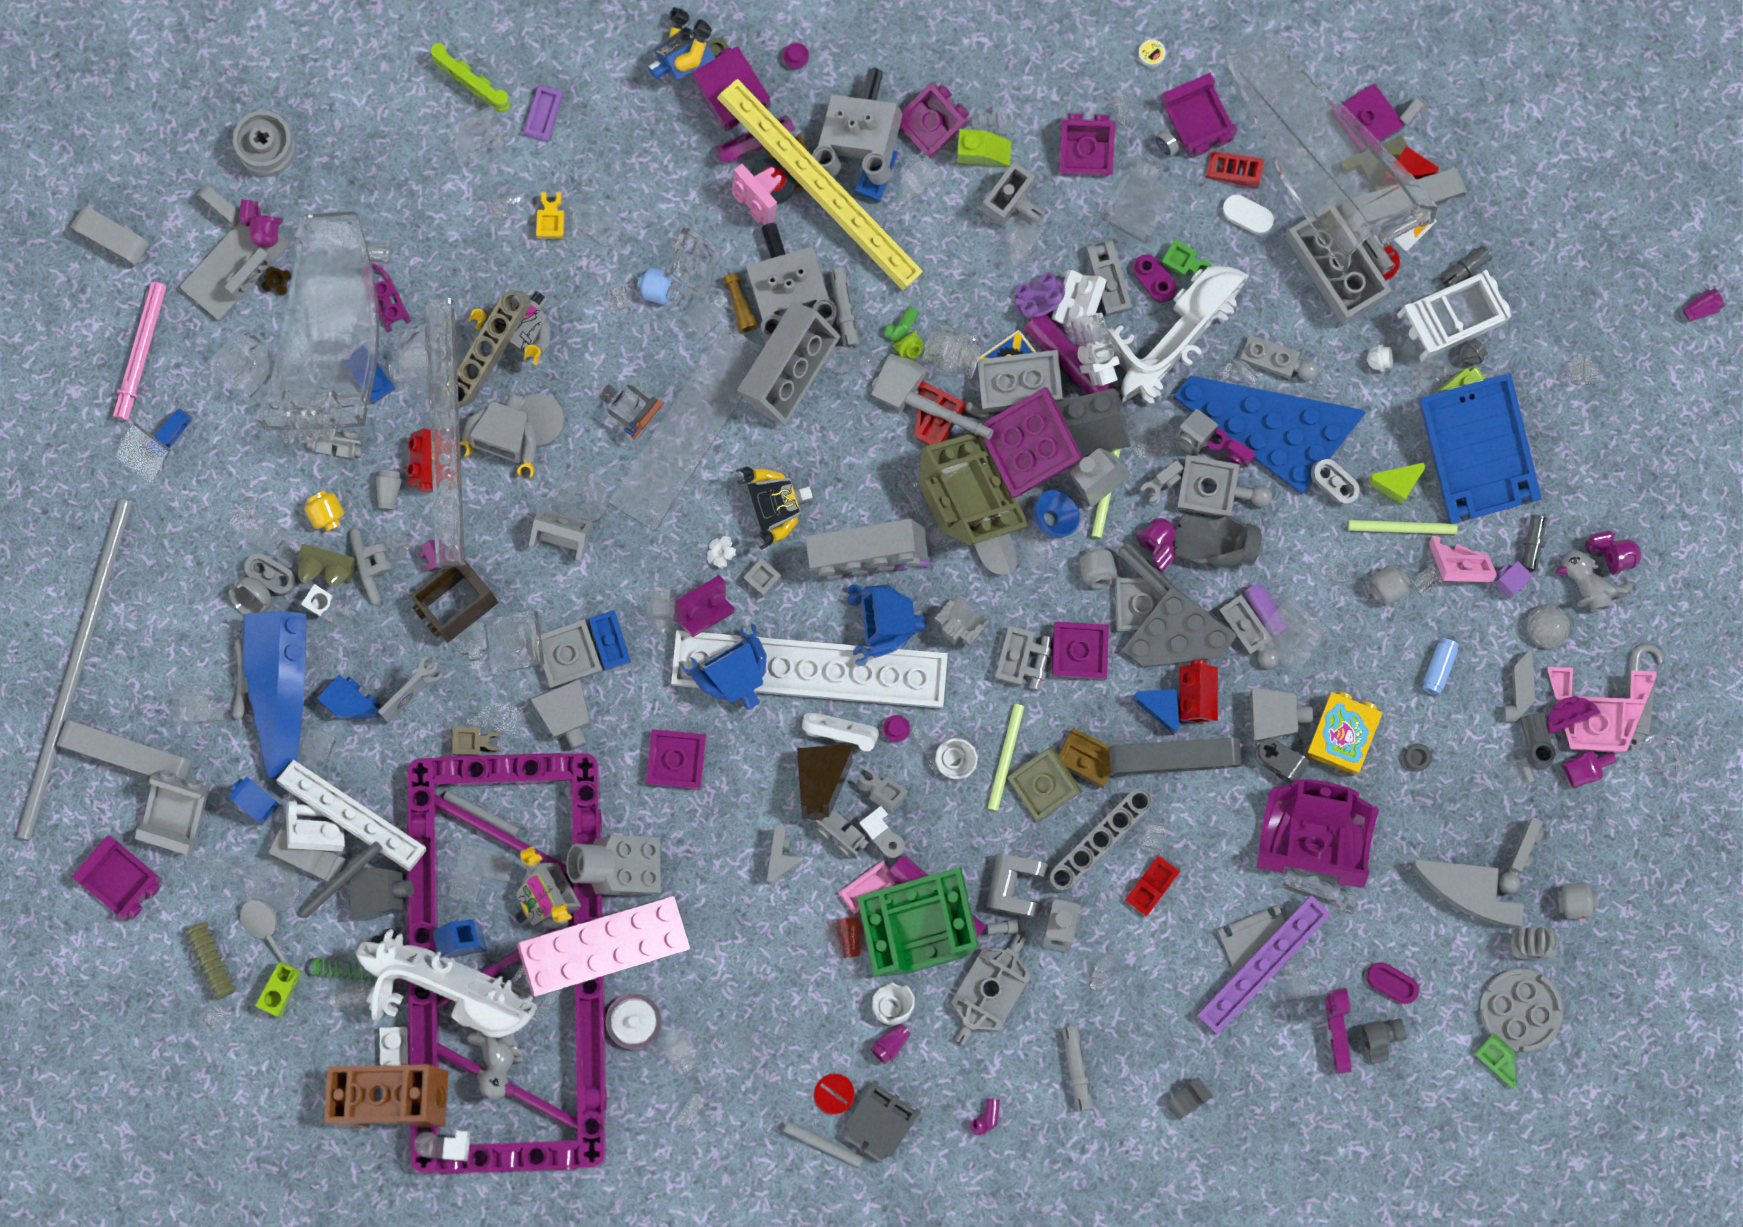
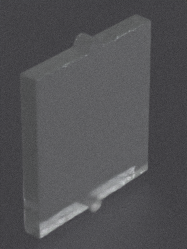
M134 422L131 424L125 437L121 438L122 443L115 458L148 484L152 485L159 472L165 468L164 463L171 450Z

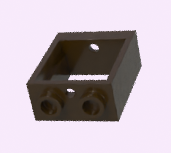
M459 556L410 595L415 603L412 607L421 620L426 617L430 621L427 627L436 638L441 635L447 643L499 603L491 590L462 556ZM465 578L479 597L442 625L428 609V606Z

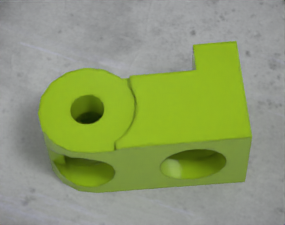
M281 961L275 968L255 1006L282 1018L302 971Z

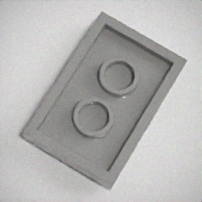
M1058 350L978 360L983 413L1004 411L1044 387L1049 388L1055 402L1063 401Z

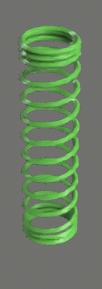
M316 957L313 962V975L316 976L321 974V971L319 972L318 970L321 963L320 957ZM323 958V959H322V974H323V976L325 977V976L328 974V971L326 972V974H324V961H325V959ZM329 959L330 977H333L334 974H336L337 978L341 976V973L339 976L337 973L338 960L335 962V972L331 975V959ZM343 960V961H342V976H343V978L345 979V978H347L348 973L346 974V976H344V962H345V961ZM349 961L348 972L349 978L352 980L354 974L351 978V961ZM356 962V963H355V976H356V979L359 980V979L361 978V975H360L359 978H358V976H357V965H358V962ZM362 966V979L366 981L368 976L364 979V967ZM368 971L369 980H370V982H372V981L374 980V976H373V978H372V980H371V975H370V972Z

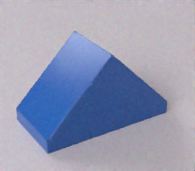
M1176 689L1138 691L1134 695L1132 700L1173 735L1179 729Z

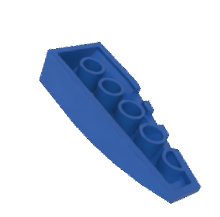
M276 611L243 615L242 670L249 688L247 693L249 702H252L255 729H258L259 747L265 775L269 779H278L293 760L297 762L305 684L306 613Z

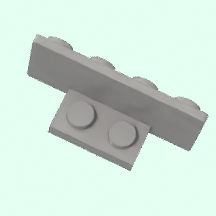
M239 221L180 285V288L215 319L220 321L266 272L267 268L288 248L290 242L278 232L279 240L276 245L270 248L257 247L249 239V227H246Z

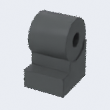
M1197 1077L1166 1103L1180 1120L1213 1098V1095L1201 1079Z

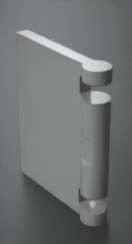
M1278 904L1272 906L1277 918L1271 920L1267 909L1228 924L1232 933L1230 937H1226L1222 927L1217 929L1235 973L1285 921Z

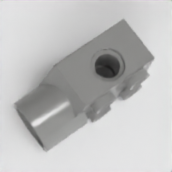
M610 835L595 839L593 844H574L567 855L566 868L568 877L574 883H591L596 894L648 896L661 893L660 838Z

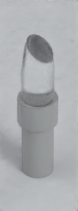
M1016 919L986 924L987 934H1014L1020 931L1034 930L1039 920L1017 921Z

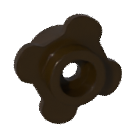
M273 266L267 268L262 289L265 292H277L280 296L285 295L288 291L286 288L288 281L292 279L291 273L288 270L282 271ZM279 279V282L275 283L274 280Z

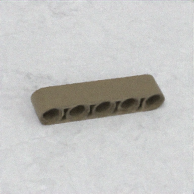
M508 291L501 296L445 390V398L450 405L466 406L475 400L530 308V298L525 292ZM513 296H517L520 300V306L517 310L511 307ZM499 319H503L506 323V329L503 333H500L497 329ZM487 341L492 345V352L489 356L483 351V346ZM473 364L479 370L476 378H473L469 371ZM459 387L465 392V397L462 401H459L456 397V390Z

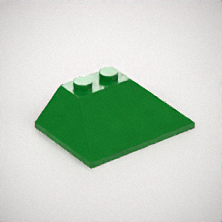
M961 867L857 896L875 977L914 973L960 960L979 948Z

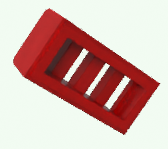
M1212 151L1206 177L1258 189L1265 159ZM1218 159L1223 160L1221 172H1215ZM1228 162H1233L1231 174L1226 173ZM1239 164L1244 165L1242 175H1237ZM1249 166L1254 167L1253 176H1247Z

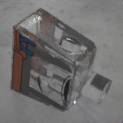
M627 383L621 392L608 384L600 394V398L610 404L605 411L606 417L634 447L639 445L667 410V404L664 400L631 383Z

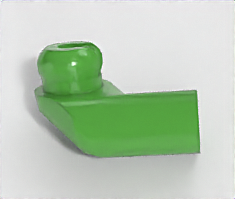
M907 307L897 327L888 324L884 331V336L890 338L893 342L899 341L913 326L918 316V311L915 308Z

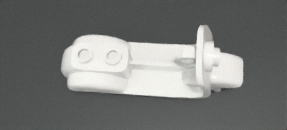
M1224 266L1208 267L1205 271L1200 269L1191 279L1193 283L1188 290L1183 288L1173 300L1176 302L1174 310L1182 317L1144 359H1138L1128 347L1133 342V334L1126 340L1120 338L1119 334L1124 329L1122 325L1117 327L1116 330L1113 328L1106 330L1105 337L1101 343L1107 348V357L1117 356L1120 366L1127 372L1122 381L1120 391L1122 403L1140 393L1145 402L1154 404L1153 398L1160 397V391L1163 389L1160 382L1162 378L1180 359L1183 364L1190 367L1193 362L1188 359L1187 354L1193 352L1199 357L1202 353L1200 348L1193 344L1215 319L1228 321L1229 318L1226 314H1234L1233 307L1237 306L1234 298L1247 282L1248 274L1238 269Z
M392 929L386 932L384 941L380 944L362 942L356 951L357 958L362 966L373 975L379 977L366 1001L370 1003L369 1009L372 1010L373 1021H379L384 1012L390 1016H395L398 1012V1008L390 1004V1002L400 1004L403 999L400 994L392 993L395 978L405 979L456 1001L451 1017L460 1025L470 1026L490 1038H501L520 1030L529 1022L537 1009L536 1004L531 1002L533 999L532 995L513 987L510 980L504 983L501 976L495 979L456 962L452 957L451 959L447 957L440 958V952L435 953L413 945L405 946L403 945V935L401 933L396 936L395 940L392 939Z

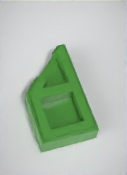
M1493 1033L1476 1050L1474 1055L1513 1089L1517 1084L1515 1051Z

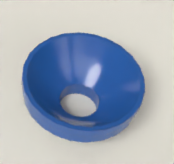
M1059 490L1046 491L1034 504V520L1038 528L1047 536L1057 539L1071 535L1079 526L1080 512L1078 506L1065 492ZM1045 513H1050L1054 516V526L1048 525L1045 522Z

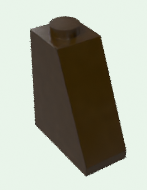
M852 744L797 748L802 819L820 820L824 817H830L853 763Z

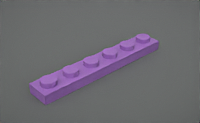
M1309 895L1196 1015L1218 1035L1327 920L1331 913L1312 895Z

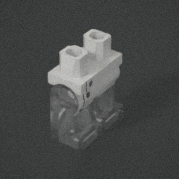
M1088 314L1063 323L1066 333L1074 332L1079 347L1078 359L1083 364L1079 366L1081 374L1089 373L1093 386L1117 381L1113 366L1120 363L1117 356L1113 357L1114 350L1103 314Z

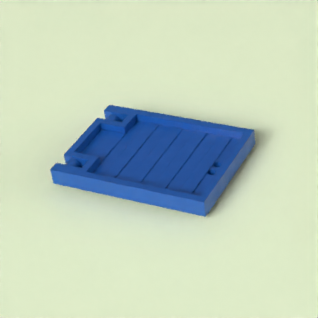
M1507 372L1417 397L1449 524L1461 522L1460 517L1468 515L1469 519L1520 506L1523 505L1522 500L1527 498L1531 502L1542 500L1511 373ZM1525 481L1526 488L1519 489L1517 483ZM1463 498L1465 505L1457 507L1456 499Z

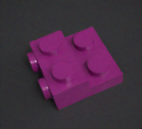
M930 83L902 111L903 116L900 127L928 158H932L949 140L953 141L959 135V129H965L971 123L967 118L970 114L962 104L958 103L955 105L951 101L952 93L943 84L938 86L935 83Z
M1067 113V118L1061 119L1059 172L1113 175L1116 121L1110 120V115L1094 114V119H1083V114Z

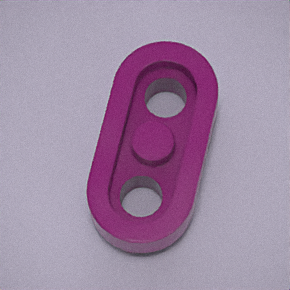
M1149 254L1139 256L1133 264V274L1156 302L1166 303L1170 301L1176 292L1174 280L1154 256ZM1149 264L1151 266V269L1149 271L1143 270L1142 265ZM1160 284H1164L1167 286L1168 289L1166 291H1160L1158 289V286Z

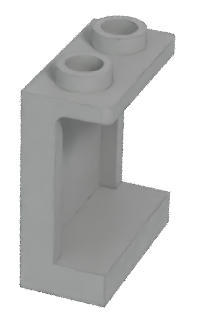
M157 771L149 779V784H152L143 823L137 828L135 839L187 855L195 847L210 787L203 785L197 779L177 777L172 771Z

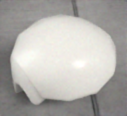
M961 738L947 739L936 750L935 762L938 770L948 778H967L976 769L978 756L975 748L967 740ZM961 757V761L958 765L951 766L952 763H954Z
M887 984L879 988L872 998V1011L877 1019L884 1024H901L906 1022L913 1013L915 996L907 985ZM888 1000L894 1001V1002L897 1004L898 1008L895 1007V1006H894L891 1002H889Z

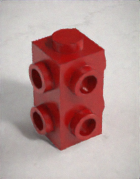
M425 428L411 433L408 441V449L410 451L409 464L407 466L408 486L417 487L418 491L424 493L434 492L436 488L445 485L448 476L446 468V456L449 451L447 433Z
M1191 660L1190 665L1179 666V720L1192 723L1218 721V667L1207 665L1206 660Z

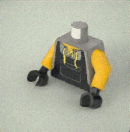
M746 466L736 469V472L740 471L744 475V479L737 481L739 485L748 483L746 488L760 533L755 535L754 539L761 537L764 540V544L759 547L763 550L772 543L785 539L798 525V517L801 516L799 504L813 501V496L809 485L794 489L791 479L785 478L782 473L768 469H752Z

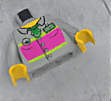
M534 846L520 852L521 860L527 869L522 886L516 895L522 906V909L516 913L517 921L523 926L531 923L533 926H543L546 929L565 928L568 925V920L572 919L570 914L579 909L581 905L558 863H540L542 857L540 854H535Z

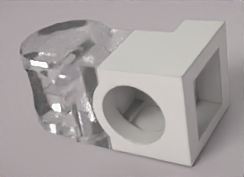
M315 584L301 604L305 610L342 631L347 629L356 615L354 610Z
M456 1131V1138L438 1137L436 1134L423 1132L415 1140V1149L418 1154L427 1158L468 1161L470 1132Z

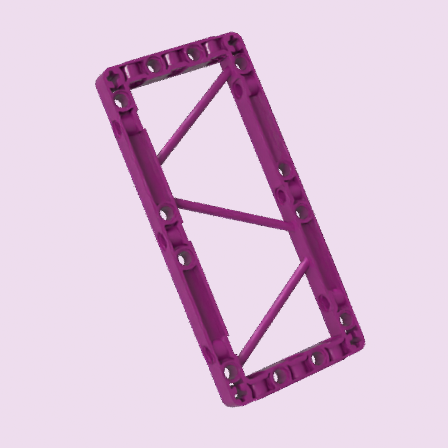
M586 753L445 756L419 758L410 763L408 767L407 835L425 846L426 852L410 872L407 870V880L412 881L414 886L413 895L408 897V945L425 948L437 953L432 933L438 929L437 838L435 836L437 808L518 852L532 847L437 796V787H440L441 784L494 786V783L504 782L527 785L549 784V781H570L572 783L573 845L593 844L595 839L602 838L599 765L594 756ZM585 761H588L590 766H593V768L588 770L590 781L585 780L584 772L579 768L584 766ZM529 763L538 764L537 773L532 776L526 775L524 772L526 765ZM482 765L484 770L481 776H470L472 766ZM421 766L428 771V773L423 774V783L426 786L429 785V787L420 786V777L415 774V772L420 771ZM585 788H590L594 791V796L589 801H582L579 797L580 792ZM421 793L428 794L429 800L427 804L417 806L415 803L416 797ZM535 848V854H540L542 857L540 863H558L565 877L569 879L566 864ZM573 882L574 894L581 907L574 911V914L571 916L572 919L568 920V925L563 929L603 917V895L596 894L591 883ZM549 929L539 936L556 932L562 929ZM428 930L430 932V939L424 944H419L416 939L418 932ZM516 949L480 972L490 977L495 976L521 960L519 950ZM604 976L591 979L597 982V990L593 994L583 992V984L586 981L575 984L577 1118L509 1082L516 1092L512 1094L513 1097L576 1130L578 1141L469 1144L468 1161L441 1159L443 1158L444 1145H440V1127H431V1136L426 1140H422L418 1136V1129L420 1127L411 1125V1163L415 1170L422 1173L441 1174L559 1171L596 1168L604 1163L606 1159L607 1109ZM408 981L409 1065L429 1064L440 1068V1056L475 1076L480 1075L479 1070L486 1071V1068L439 1043V1009L453 1000L442 995L439 996V994L433 991L430 992L428 998L419 999L417 997V990L420 986ZM590 1119H597L600 1124V1129L596 1134H588L585 1130V1124ZM585 1138L591 1140L601 1138V1143L594 1142L595 1151L600 1152V1157H596L593 1163H591V1159L585 1156L586 1153L591 1151V1143H585ZM418 1143L422 1145L432 1144V1149L426 1147V1155L432 1158V1161L427 1163L426 1168H424L423 1164L418 1163V1159L424 1155L423 1148L417 1149ZM535 1149H541L544 1152V1160L540 1164L535 1165L530 1161V1154ZM483 1150L488 1154V1161L484 1166H477L474 1162V1156L478 1151Z

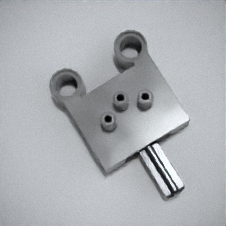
M872 67L868 70L861 98L831 95L819 145L813 151L812 157L832 177L836 176L841 169V163L837 156L863 159L862 167L873 184L882 185L891 177L889 166L903 114L897 103L876 101L883 77V71L878 68ZM831 159L829 163L822 164L824 160ZM881 166L878 171L872 172L873 168Z
M767 223L763 225L762 232L771 259L746 266V272L762 320L761 331L764 340L768 341L771 336L766 331V328L772 324H779L782 319L781 316L787 311L792 301L809 308L813 307L817 312L822 309L829 310L832 315L825 320L833 326L837 318L836 306L829 300L813 246L786 254L777 224Z

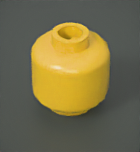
M323 490L306 499L308 504L305 505L304 511L313 528L321 529L324 527L327 532L341 524L338 519L342 518L345 512L335 493H327L326 490Z

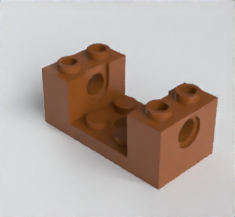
M429 1064L327 1067L324 1123L341 1128H370V1124L406 1123L417 1127H445L449 1071ZM382 1087L384 1091L383 1098L376 1102L374 1100V1092L377 1088Z

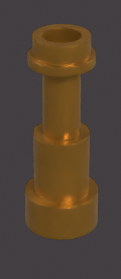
M730 273L722 278L723 286L728 287L734 302L732 307L737 318L736 326L739 333L744 334L756 330L759 324L756 316L752 315L747 299L743 298L739 287L741 278L738 276V273Z

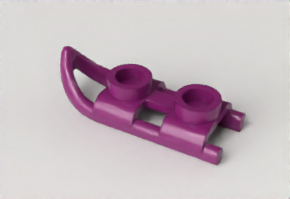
M368 263L365 270L366 287L387 332L392 331L390 324L405 318L407 324L410 323L411 319L390 276L380 266ZM370 270H377L386 280L379 281L374 286H371ZM391 295H394L396 304H392L389 298ZM380 300H383L386 308L383 310L379 303Z

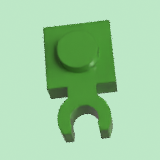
M1176 239L1161 262L1162 265L1183 277L1187 271L1191 272L1193 277L1198 272V268L1203 267L1207 269L1212 266L1206 260L1197 261L1194 259L1198 252Z

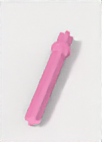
M152 282L150 284L121 389L117 390L119 396L113 417L118 418V420H129L134 400L138 399L137 389L166 291V286L159 282Z

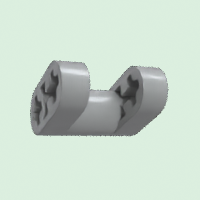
M996 854L986 908L1037 919L1039 904L1016 899L1013 896L1018 874L1045 878L1048 864L1006 854Z

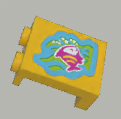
M1331 692L1305 756L1357 776L1360 773L1383 712L1378 711V707L1370 702L1362 701V703L1351 700L1352 696L1345 692Z

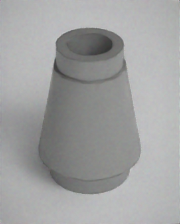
M379 470V474L376 476L378 508L394 510V504L396 503L403 480L400 479L401 472Z

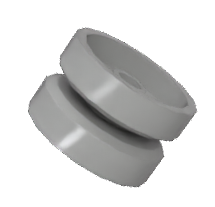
M255 111L247 114L238 122L233 132V145L241 163L249 172L258 176L272 177L283 173L292 164L296 156V142L288 124L280 115L271 111Z

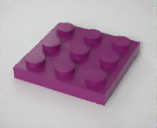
M1047 387L1038 390L982 423V425L993 429L992 437L990 439L983 437V440L1012 498L1021 496L1083 459Z

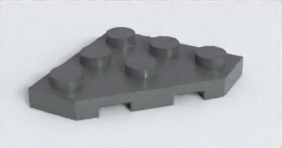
M1172 585L1122 650L1142 666L1220 658L1237 637V634Z

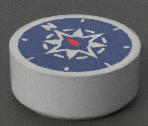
M1162 130L1154 136L1156 145L1167 157H1171L1178 152V143L1170 132Z

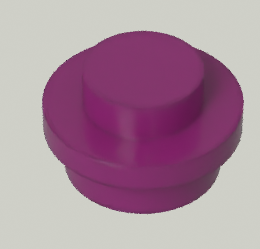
M791 43L783 51V60L788 67L800 69L808 63L809 51L801 43Z
M892 715L885 720L883 733L892 742H902L910 733V724L905 717Z

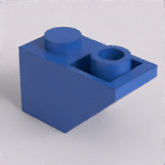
M339 674L317 698L340 720L370 719L381 716L378 712V707L381 704L370 694L364 697L358 691L361 686L350 676L344 679Z
M247 776L244 780L239 779L230 790L232 794L229 798L261 825L280 805Z
M473 919L449 922L432 932L437 952L441 953L440 958L487 951L481 924Z

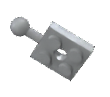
M1186 455L1177 509L1218 517L1231 516L1234 497L1248 499L1258 507H1265L1272 500V492L1266 486H1257L1253 490L1237 487L1240 464ZM1205 480H1210L1214 482L1216 490L1213 493H1205L1201 489V483Z

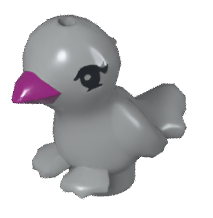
M1570 551L1562 559V563L1557 568L1556 573L1568 576L1578 583L1583 597L1577 603L1578 608L1590 606L1591 612L1609 609L1612 607V598H1624L1633 588V583L1631 582L1621 585L1611 584L1603 577L1593 573L1592 569L1598 568L1594 564V559L1589 558L1581 551Z
M479 1030L468 1035L467 1041L478 1046L483 1051V1058L488 1068L486 1071L479 1070L480 1075H477L481 1094L488 1100H498L505 1095L515 1094L516 1092L508 1082L507 1071L512 1066V1063L521 1064L523 1061L522 1050L517 1048V1042L509 1035L497 1039L495 1037L490 1038Z

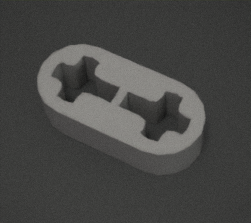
M205 185L197 193V196L231 226L235 227L240 221V212L208 185Z

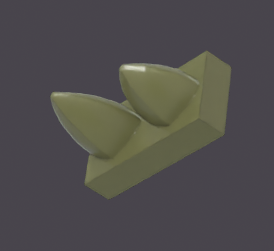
M302 544L299 550V579L303 584L314 579L317 575L325 576V580L330 587L342 582L351 583L354 574L355 558Z

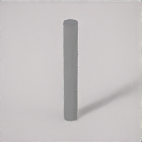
M447 791L443 799L515 838L520 828L450 791Z
M789 1121L783 1130L858 1168L863 1160V1157Z

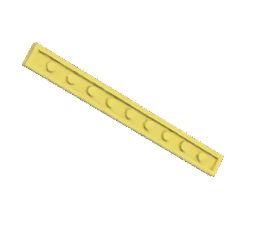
M738 79L720 93L717 99L902 290H905L923 272Z

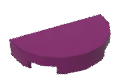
M1577 696L1564 698L1554 705L1549 714L1547 723L1550 735L1595 717L1601 714V712L1593 702Z

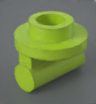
M913 331L892 344V347L902 358L906 357L913 360L922 353L924 342L916 331Z

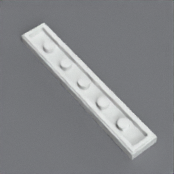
M295 760L288 765L276 780L279 786L368 845L375 841L379 842L383 848L380 852L409 872L426 852L425 846Z

